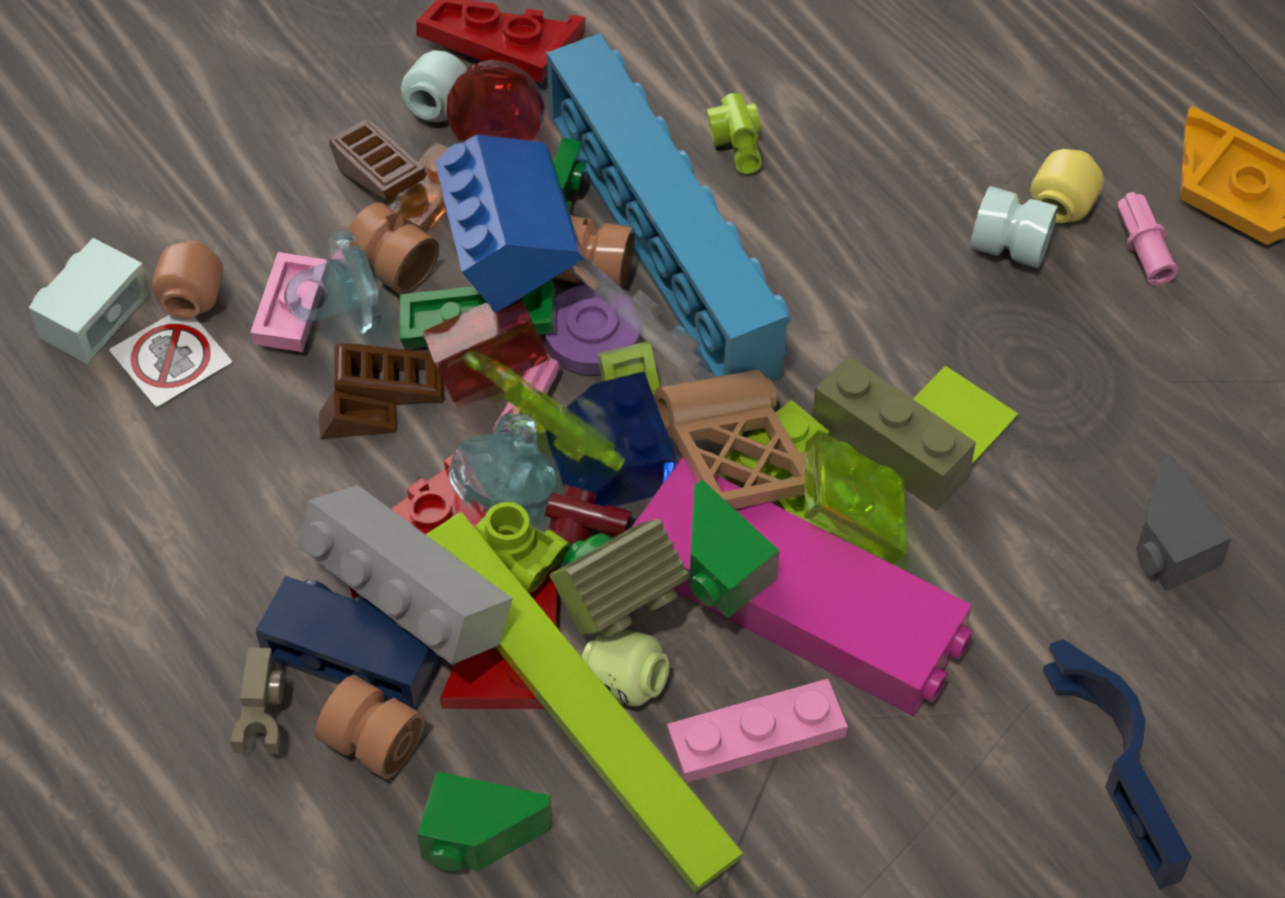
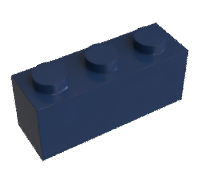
M286 575L255 630L260 648H271L274 662L338 685L347 677L355 675L382 690L385 695V702L395 698L415 710L442 659L429 646L408 630L397 625L391 617L367 599L362 597L351 599L332 592L326 585L318 581L305 580L303 582Z

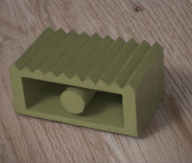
M656 518L633 526L631 529L615 536L613 539L561 567L559 570L552 572L549 576L580 635L599 632L602 638H606L631 625L633 622L629 613L645 605L649 612L674 600L678 596L674 587L689 579V572L684 569V563L679 559V553L674 549L673 542L668 538V532L663 528V522Z

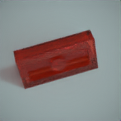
M521 298L497 313L488 303H484L423 332L434 363L453 403L549 360Z

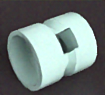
M989 186L976 218L970 248L995 256L1008 249L1012 260L1038 269L1050 241L1058 206L1033 199L1021 205L1016 193Z

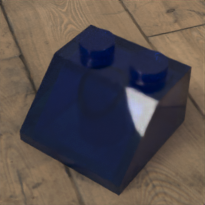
M644 371L592 384L544 426V435L563 490L565 485L597 493L594 504L606 507V505L616 507L654 497L676 467V454Z

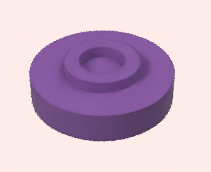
M595 284L581 285L568 289L555 298L556 332L544 334L546 349L550 356L559 362L560 366L579 374L600 375L601 371L597 353L640 343L641 318L633 301L619 290Z

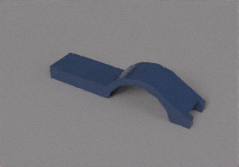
M1061 639L1050 643L1049 650L1055 661L1044 665L1042 671L1055 695L1075 696L1096 704L1113 719L1122 735L1124 753L1114 761L1105 788L1159 889H1163L1181 882L1192 857L1138 760L1143 745L1146 721L1137 695L1121 676L1066 640Z

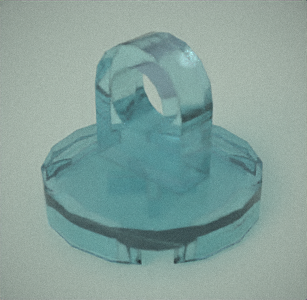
M345 230L328 236L327 246L330 262L302 270L295 274L286 285L284 299L289 312L298 320L315 322L347 312L356 330L360 333H365L379 328L382 322V315L380 313L372 314L371 306L378 304L377 298H379L377 287L363 249L360 250L358 245L350 247V242L355 241V236L350 231ZM311 281L322 287L325 293V301L321 308L310 310L299 303L297 290L300 284Z
M504 414L501 416L494 434L472 436L460 443L449 467L450 483L460 498L470 505L472 500L484 505L483 512L486 514L492 506L498 503L513 502L522 506L527 511L529 518L535 517L543 512L545 505L548 503L550 493H554L557 480L555 469L547 458L536 450V428L533 419L527 414Z

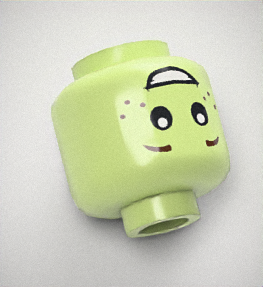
M626 628L606 638H602L599 634L595 640H591L586 645L582 654L583 660L616 700L629 706H641L650 700L651 697L659 695L668 678V656L663 653L662 646L657 638L649 634Z

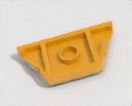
M1191 106L1188 110L1184 127L1179 199L1266 245L1285 238V153Z

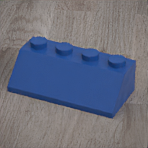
M475 135L464 143L452 145L443 153L442 157L435 161L461 272L495 313L584 259L550 149L544 142Z

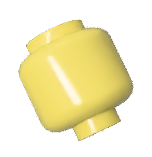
M1072 149L1056 150L1045 159L1032 180L1030 193L1033 200H1040L1058 206L1056 223L1079 221L1089 213L1101 193L1104 177L1100 167L1088 153Z

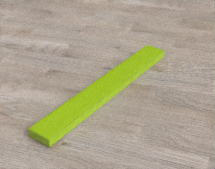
M462 512L458 513L427 533L426 535L513 598L500 645L495 648L696 894L740 861L743 852Z

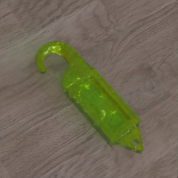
M469 351L464 355L463 361L466 365L486 376L506 392L504 398L520 409L516 416L518 420L541 434H544L547 429L557 436L553 443L557 449L577 461H581L583 456L587 455L602 461L616 471L620 469L625 459L613 449L616 444L503 364L474 351Z

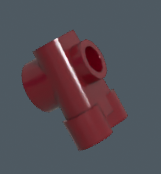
M565 485L563 495L550 493L545 516L551 518L548 530H552L567 542L574 544L579 540L586 541L591 537L593 529L599 531V533L610 535L613 538L629 529L633 511L611 505L604 507L594 504L597 493Z

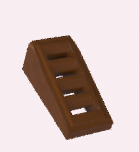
M367 119L333 136L329 141L339 171L384 199L388 200L427 176L425 168L380 127Z
M334 344V388L337 392L394 402L395 404L442 402L441 354L362 344ZM425 370L426 384L415 383V371ZM404 371V382L394 381V372ZM383 372V380L373 379V373ZM361 373V377H355L352 374Z

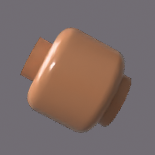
M189 240L169 245L159 255L152 279V294L162 309L168 314L183 319L196 317L210 311L217 302L224 274V265L217 254L199 241Z

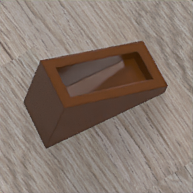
M333 391L319 412L320 439L394 433L396 430L395 403Z

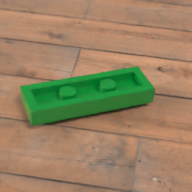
M552 279L495 313L474 286L400 294L399 339L404 349L556 332L555 286Z

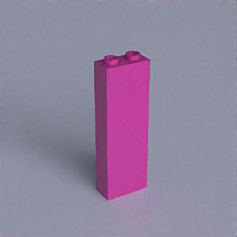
M681 458L633 526L656 518L660 519L663 522V528L668 532V538L673 542L674 549L679 553V559L684 563V569L689 572V579L675 586V591L727 618L714 605L709 607L703 604L695 596L689 584L694 485L697 482L684 458ZM719 476L715 479L722 492L741 488ZM770 502L735 509L780 551L777 580L727 619L913 717L925 699L932 703L936 700L948 676V672L943 670L951 656L959 660L972 639L974 630L967 627L972 608L971 604Z

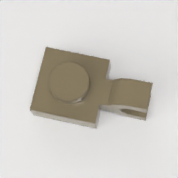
M248 647L240 694L242 704L241 716L235 723L231 736V745L234 752L245 753L248 738L255 733H263L266 735L265 745L268 754H280L281 736L278 725L271 716L273 704H282L285 676L283 670H276L271 648Z

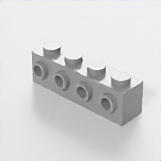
M358 485L308 501L298 547L315 559L321 567L332 572L353 588L359 596L367 599L391 617L397 625L408 630L429 646L439 657L454 664L500 645L513 598Z

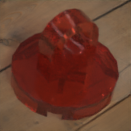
M488 60L473 64L458 76L447 95L446 115L452 132L460 141L463 139L465 142L475 135L533 141L543 125L545 104L539 86L526 71L510 62Z

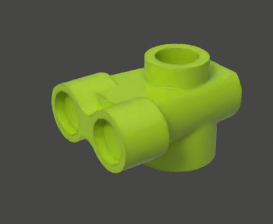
M731 93L721 99V106L706 109L714 147L732 144L736 169L740 173L751 174L756 172L762 165L761 155L756 144L758 140L757 132H761L759 115L755 103L746 105L742 94Z
M501 502L492 506L486 516L475 526L478 533L529 593L535 591L541 585L550 570L562 563L567 551L571 547L569 542L549 529L543 533L531 526L527 511L519 504L513 502Z

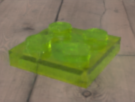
M818 430L806 441L804 517L855 546L894 565L906 554L904 478L900 477L890 467L880 465L860 454L850 444L838 441Z

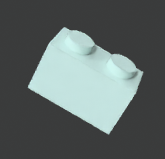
M92 238L80 252L71 256L61 273L47 287L42 288L36 294L28 309L39 339L87 364L150 295L141 262Z

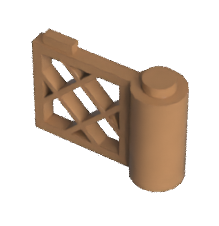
M754 369L662 386L655 390L653 408L660 433L665 439H673L696 482L698 483L703 479L734 509L813 493L815 483L819 481L821 473L808 451L799 453L774 411L777 403L775 386L772 380L765 378L760 370ZM765 428L771 441L767 446L746 438L742 434L745 431ZM709 439L724 445L718 456L698 448L694 441ZM733 449L760 459L755 469L728 460ZM768 463L790 471L793 478L779 480L763 472ZM721 473L746 484L743 488L722 492L715 479Z

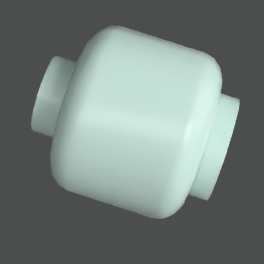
M434 50L423 54L404 76L401 85L402 99L408 109L417 117L427 122L439 123L446 121L458 111L469 97L472 86L471 76L465 64L456 56L446 51Z

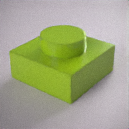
M646 341L597 353L607 404L613 407L654 397L655 390L660 387L650 343Z

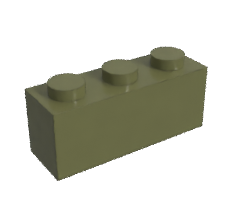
M849 355L815 388L812 417L829 430V437L935 511L969 478L976 442Z

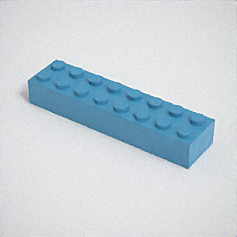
M600 33L547 52L549 115L551 122L562 139L566 137L581 142L579 162L586 164L585 175L614 222L634 227L635 255L711 376L716 377L757 369L763 373L765 378H770L772 382L781 379L784 355L788 353L786 329L787 324L791 321L789 309L784 299L778 294L774 296L767 286L763 269L758 260L754 257L749 258L743 250L735 225L731 221L725 222L718 212L717 203L711 189L707 185L701 186L696 179L687 153L684 150L678 151L671 141L670 131L663 117H655L649 108L648 99L642 85L639 82H632L626 72V66L620 52L617 49L611 50Z

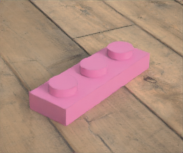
M824 679L668 723L667 737L682 779L685 783L845 738L848 726L829 679Z

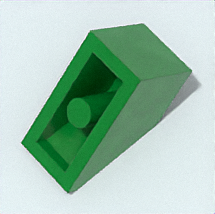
M702 479L694 485L689 584L695 596L703 604L709 607L714 605L724 616L729 618L777 580L780 550Z
M436 771L417 833L421 859L428 860L432 866L444 871L457 872L462 868L479 871L550 831L552 823L551 795Z

